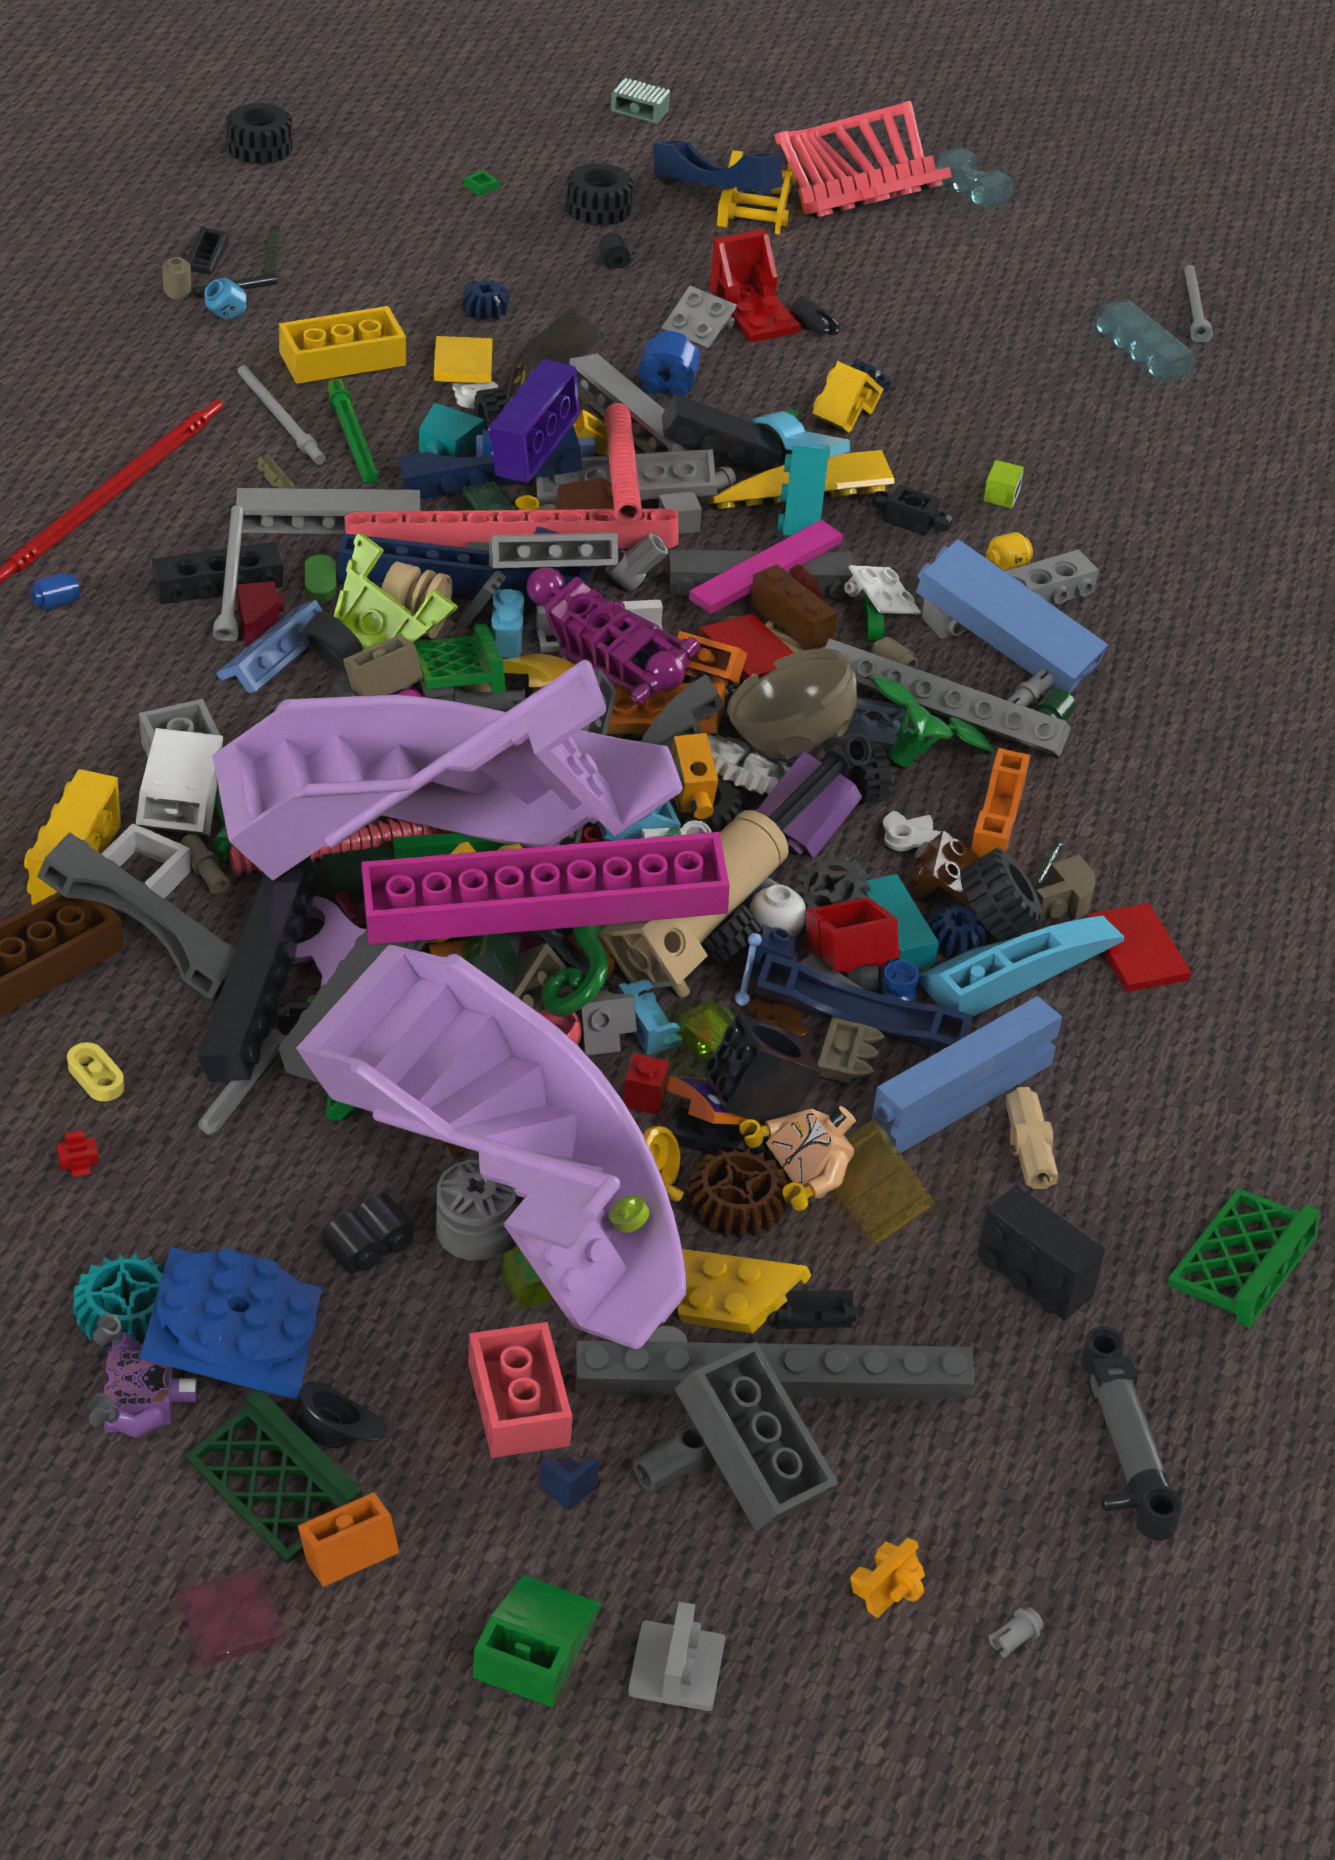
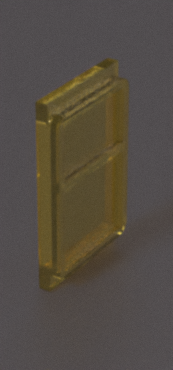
M875 1118L846 1137L854 1148V1155L848 1162L842 1184L834 1190L871 1244L875 1245L933 1206L935 1202Z

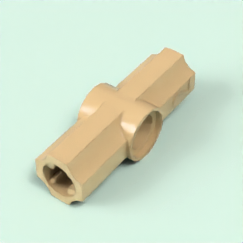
M1018 1087L1012 1093L1007 1094L1005 1101L1011 1124L1010 1144L1015 1145L1016 1149L1013 1155L1019 1156L1025 1184L1033 1189H1047L1051 1185L1057 1184L1058 1172L1052 1152V1126L1049 1121H1044L1037 1093L1031 1091L1030 1087Z

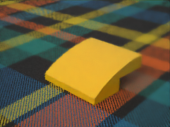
M538 653L503 660L504 673L529 675V687H544L576 665L556 656Z

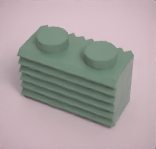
M625 77L611 92L610 111L658 124L669 111L670 90H665L664 87H655V85H646L645 82L642 84L640 81H632L631 78L628 80Z

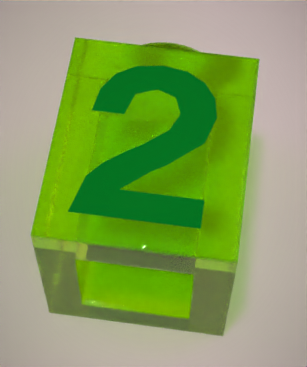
M519 1247L503 1253L502 1276L521 1310L554 1299Z

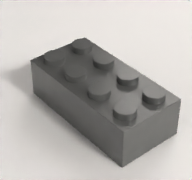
M757 1342L693 1371L675 1388L756 1532L819 1500L839 1484Z

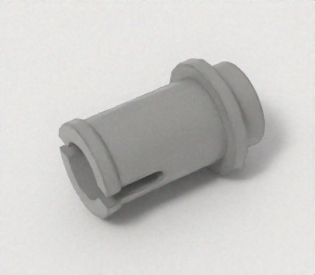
M721 466L717 468L715 475L718 492L725 487L728 488L736 482V476L730 467Z
M1027 1607L1025 1610L1019 1608L1015 1611L1012 1620L989 1635V1642L996 1651L1003 1647L1000 1655L1005 1658L1029 1638L1036 1639L1039 1637L1040 1630L1044 1627L1043 1621L1034 1609Z

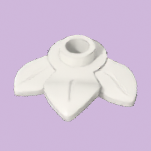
M493 381L490 384L455 382L452 389L455 391V397L459 406L475 408L476 392L498 388V385Z
M892 811L883 820V827L886 831L884 842L889 848L899 852L920 847L924 842L929 843L941 833V831L933 830V821L930 815L906 820L900 813Z

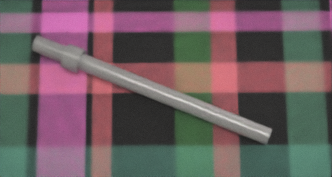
M240 366L237 371L240 377L297 441V447L302 453L308 454L317 465L323 464L326 457L319 450L315 439L310 434H305L247 366Z

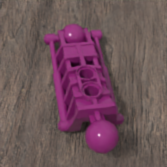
M541 567L533 571L527 580L526 589L528 596L535 604L544 607L547 619L562 649L557 656L574 664L582 660H588L593 670L600 668L611 683L629 692L630 700L635 705L638 704L640 706L651 696L650 693L657 696L661 691L667 692L679 687L685 678V669L690 664L687 658L690 659L701 649L700 643L695 638L689 637L686 641H683L663 631L659 625L625 609L622 601L615 600L613 603L609 600L607 601L597 591L589 588L577 576L566 586L564 577L557 569ZM640 649L651 654L645 664V671L629 661Z

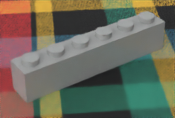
M599 354L570 359L569 365L576 366L578 395L603 417H605V410L613 403H621L627 406L630 410L633 441L644 452L660 453L698 450L664 437L662 415L665 410Z
M237 488L236 505L244 509L242 533L343 534L345 533L344 518L353 512L420 511V490Z

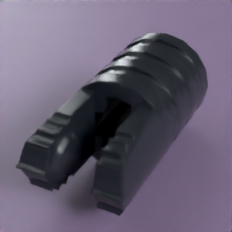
M800 296L792 304L790 313L809 330H813L820 335H825L826 333L836 335L840 331V324L825 309L821 308L807 296Z

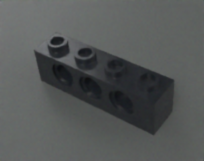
M275 542L240 547L237 584L275 581L276 588L284 587L283 563ZM227 548L153 558V583L160 604L223 596Z

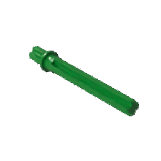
M330 379L327 383L329 386L327 390L330 395L329 404L337 413L362 481L365 484L377 483L379 473L351 404L352 396L345 389L341 379Z

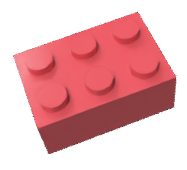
M548 1322L469 1333L468 1364L491 1458L570 1446L573 1416Z

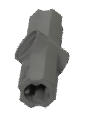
M692 1421L679 1426L674 1438L635 1459L633 1469L638 1477V1482L644 1489L654 1492L684 1474L696 1475L702 1473L707 1468L709 1460L714 1457Z

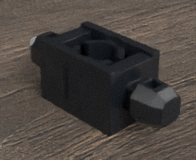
M899 485L892 495L888 492L878 491L872 497L871 504L875 508L883 512L886 510L884 522L926 536L932 527L934 530L942 532L949 531L953 522V518L949 514L942 511L938 512L940 498Z

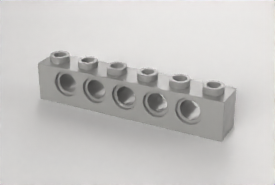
M1078 549L1005 572L1054 605L1093 593L1099 570ZM924 599L922 619L941 639L952 635L958 636L963 632L969 631V629Z

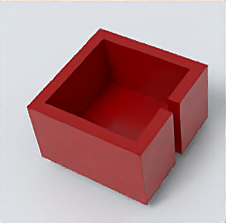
M870 897L805 910L807 949L834 971L847 973L855 970V967L880 966L887 963V960L899 958L897 918Z

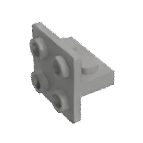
M679 1602L674 1625L647 1620L642 1622L628 1690L630 1697L705 1711L713 1709L725 1635L701 1630V1623L693 1622L695 1604Z

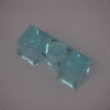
M960 145L938 154L936 170L950 167L952 176L942 181L955 188L958 192L963 193L975 203L990 210L1011 201L1014 180L996 168L986 172L976 171L978 156Z

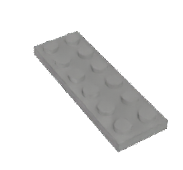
M713 449L635 454L641 501L659 499V495L683 492H694L697 497L717 495ZM609 456L582 457L583 470L536 478L539 506L546 504L556 505L557 488L560 484L596 478H604L611 482Z

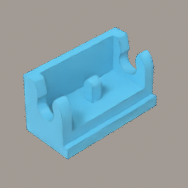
M642 980L628 985L626 983L619 984L618 994H632L634 996L637 1032H633L646 1055L683 1044V1039L676 1033L680 1031V1027L677 1023H670L656 1002L653 992L644 993L639 996L641 991L653 988L649 980Z

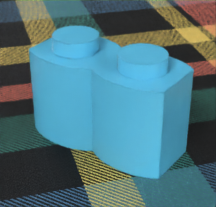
M497 590L493 595L491 635L501 657H518L522 651L524 597L519 590Z

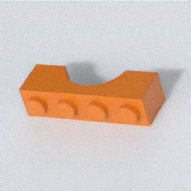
M998 748L984 807L979 813L973 835L971 851L979 857L984 856L995 848L1007 851L1026 782L1030 755Z

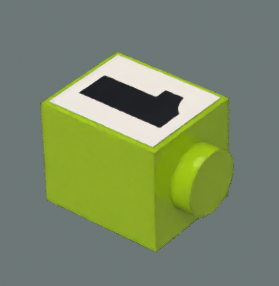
M995 460L987 478L983 501L1013 508L1021 488L1024 467Z

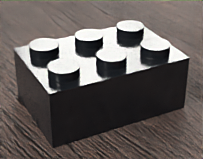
M1015 1185L987 1208L977 1256L981 1258L986 1267L991 1270L996 1269L1008 1278L1017 1290L1025 1291L1039 1301L1045 1311L1051 1314L1055 1313L1066 1321L1094 1297L1105 1249L1022 1188Z

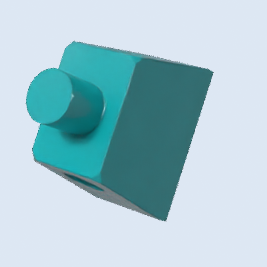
M434 403L419 429V451L421 453L430 452L442 456L464 457L476 448L477 435H483L484 419Z

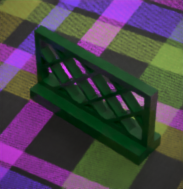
M255 1390L246 1397L249 1404L247 1407L189 1451L185 1458L261 1538L289 1564L304 1553L301 1539L287 1549L279 1541L280 1528H298V1525L314 1519L311 1518L313 1502H330L337 1509L362 1498L363 1493L263 1391ZM249 1421L257 1428L256 1441H235L236 1431ZM265 1436L269 1441H263V1437ZM211 1451H226L224 1466H206L200 1459ZM233 1451H254L253 1466H231ZM280 1451L283 1454L281 1466H260L261 1452ZM251 1476L249 1492H231L228 1489L229 1477ZM258 1476H280L278 1492H256ZM287 1476H304L308 1480L307 1492H285ZM241 1501L248 1502L247 1507ZM255 1502H277L275 1518H257L253 1514ZM284 1502H306L304 1518H282ZM267 1528H273V1534Z

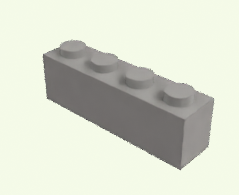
M618 533L489 535L490 567L618 565Z

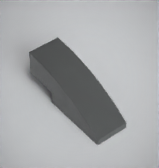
M707 674L688 685L668 703L650 725L641 742L667 746L671 753L674 736L702 733L698 722L724 708L720 695Z

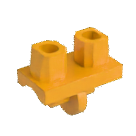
M907 1538L900 1546L885 1542L877 1549L875 1555L877 1568L874 1571L865 1567H859L851 1575L850 1581L853 1593L865 1599L867 1611L874 1617L879 1618L894 1602H899L902 1598L915 1602L924 1594V1586L921 1579L925 1576V1573L916 1556V1550L919 1548L917 1541Z

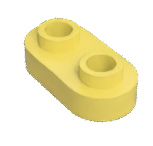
M85 1042L73 1046L68 1051V1070L90 1097L98 1101H111L123 1093V1073L99 1045Z

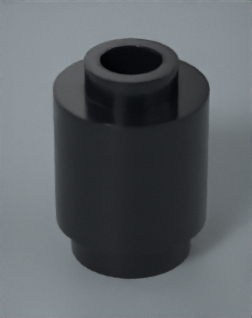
M607 233L601 238L598 249L606 267L609 269L624 268L630 261V253L624 239L615 233Z

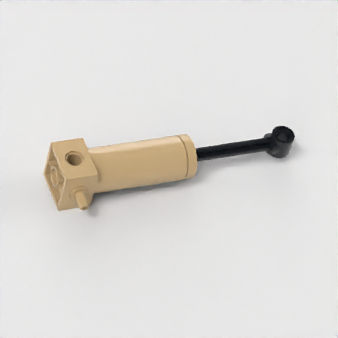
M861 733L831 738L825 746V761L768 817L757 811L745 810L739 813L719 833L730 884L728 914L608 924L599 932L600 937L630 984L649 980L653 988L672 986L679 998L689 995L690 989L684 979L708 956L701 943L786 859L789 853L788 843L782 831L839 774L846 775L853 768L864 766L869 762L872 750L866 736Z

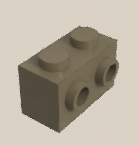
M401 634L343 659L351 689L357 696L389 695L398 690H406L412 687L414 683L424 679L415 645Z

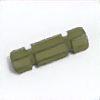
M270 455L257 459V468L274 488L294 489L295 485Z

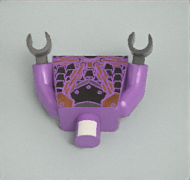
M104 1314L97 1321L99 1327L93 1333L94 1341L99 1345H107L110 1342L113 1344L112 1348H108L104 1394H95L87 1404V1408L93 1410L89 1415L91 1425L101 1426L104 1423L105 1432L119 1431L133 1438H138L158 1428L160 1425L171 1423L172 1403L196 1402V1378H174L173 1367L139 1359L143 1344L126 1332L119 1333L121 1323L113 1314Z

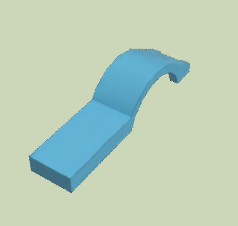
M784 411L772 412L749 421L764 428L767 425L773 427L781 436L785 449L793 450V446L829 450V458L850 452V440L807 432L793 415Z

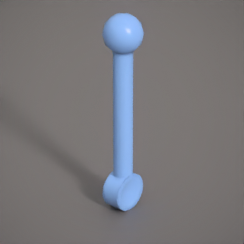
M752 933L748 937L750 947L740 991L735 995L736 1003L741 1006L747 1005L750 1000L747 990L756 948L761 943V936L757 933Z

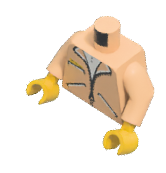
M839 1106L830 1117L814 1109H807L765 1121L764 1126H760L756 1120L748 1119L743 1121L739 1127L743 1135L754 1132V1134L744 1137L746 1145L751 1148L760 1146L763 1142V1137L768 1136L767 1146L793 1181L783 1188L782 1193L785 1201H791L792 1207L796 1211H803L807 1208L809 1204L808 1198L819 1199L824 1197L826 1193L838 1188L842 1184L848 1162L854 1155V1148L846 1139L844 1133L856 1120L842 1106Z

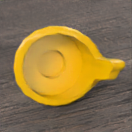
M652 1126L646 1129L642 1135L654 1157L658 1170L662 1169L660 1175L669 1199L676 1202L680 1201L684 1191L672 1186L678 1177L680 1169V1150L677 1140L672 1131L666 1127Z

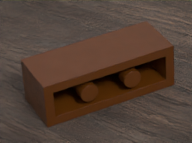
M778 564L753 574L751 606L806 650L819 649L826 646L829 638L834 640L837 611Z

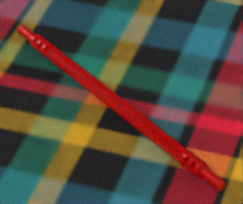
M216 399L202 411H195L6 559V564L0 568V584L15 572L20 573L34 560L38 559L207 426L209 419L224 408L222 401Z

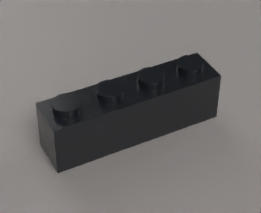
M674 394L662 415L664 437L698 450L713 449L714 456L761 473L773 469L782 455L780 435L777 432L681 395Z

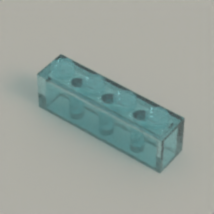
M1128 298L1100 306L1097 321L1099 331L1132 356L1136 362L1144 366L1151 375L1156 376L1165 384L1191 374L1195 353Z

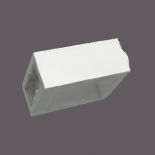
M133 823L102 853L104 857L114 861L119 867L135 851L163 863L145 882L149 889L162 898H165L191 872L190 848Z

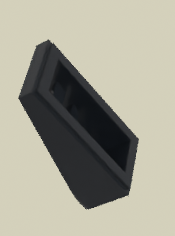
M201 227L187 259L191 271L212 275L229 246L228 232Z

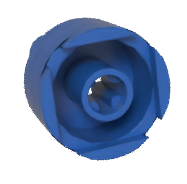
M662 331L657 333L656 337L648 339L638 368V376L644 392L648 394L663 392L669 393L672 396L678 394L685 397L694 384L700 362V351L696 344L694 347L688 342L689 338L675 331Z

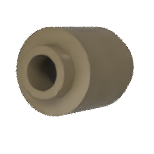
M172 257L165 261L162 265L163 291L171 299L186 298L191 292V268L189 262L180 257Z
M890 637L877 640L871 648V653L915 669L917 668L918 659L914 656L913 651Z

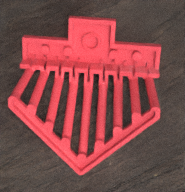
M911 101L809 129L784 131L774 134L776 143L781 145L799 184L800 189L798 191L803 212L806 215L817 212V216L821 217L832 214V208L839 206L840 211L855 208L854 202L861 201L863 206L921 191L920 185L927 184L928 189L943 185V179L952 177L950 167L936 170L933 155L924 157ZM904 114L914 160L908 161L893 118L894 116ZM884 120L899 164L891 165L869 123ZM860 127L881 168L875 169L845 131L846 129ZM836 133L838 139L864 172L858 174L821 136ZM798 157H799L800 161L802 162V164H803V166H804V168H805V170H806V172H807V174H808V176H809V178H810V180H811V182H812V184H813L812 186H810V184H809V182H808V179H807V177H806V175H805V173H804V171H803V168H802V166H801V164H800V162H799V160H798Z

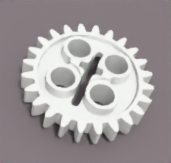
M707 734L717 775L723 776V780L733 781L736 786H742L749 791L759 792L760 794H764V792L770 794L790 769L786 767L787 763L777 758H770L760 754L754 747L742 740L729 736L725 739L719 734H716V736Z

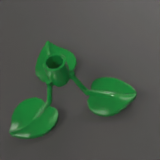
M866 676L865 679L871 680L884 696L902 705L905 710L900 729L896 733L898 739L888 752V756L900 766L909 768L919 753L924 754L927 748L940 738L950 739L953 733H956L965 742L987 750L992 755L995 752L985 736L970 723L956 717H950L948 720L950 724L946 725L942 720L932 716L925 708L918 705L913 694L900 683L883 676ZM911 717L916 731L909 728L906 732L905 730ZM933 736L923 744L924 737Z

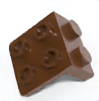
M942 831L929 843L924 842L917 849L914 856L916 859L915 867L909 877L911 884L908 893L914 901L920 902L940 886L965 905L968 904V907L971 908L961 885L960 870L980 857L964 846L961 841Z

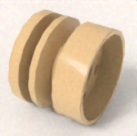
M395 562L387 572L381 589L413 614H416L431 590L439 591L451 601L452 580L449 575L442 573L436 575V572L426 570L421 576L419 567ZM446 618L423 636L434 639L444 625Z

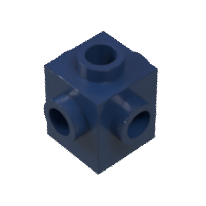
M764 924L759 933L761 943L756 948L751 974L757 977L760 976L767 953L796 961L798 953L794 951L796 937L791 936L784 929L772 928ZM749 943L747 944L745 954L749 952Z

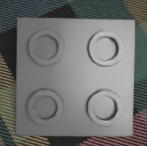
M689 286L661 328L667 331L682 333L689 340L708 348L721 329L725 327L732 328L735 319L731 317V314L737 305Z

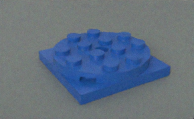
M170 1247L139 1359L297 1400L302 1386L311 1338L316 1325V1314L322 1287L297 1281L293 1276L281 1269L273 1260L260 1259L238 1253L233 1249L226 1248L220 1251L196 1254Z

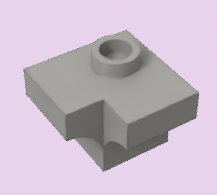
M600 990L588 1004L575 1012L582 1026V1050L587 1056L621 1051L619 1034L637 1032L635 1001L632 994H613L608 990Z

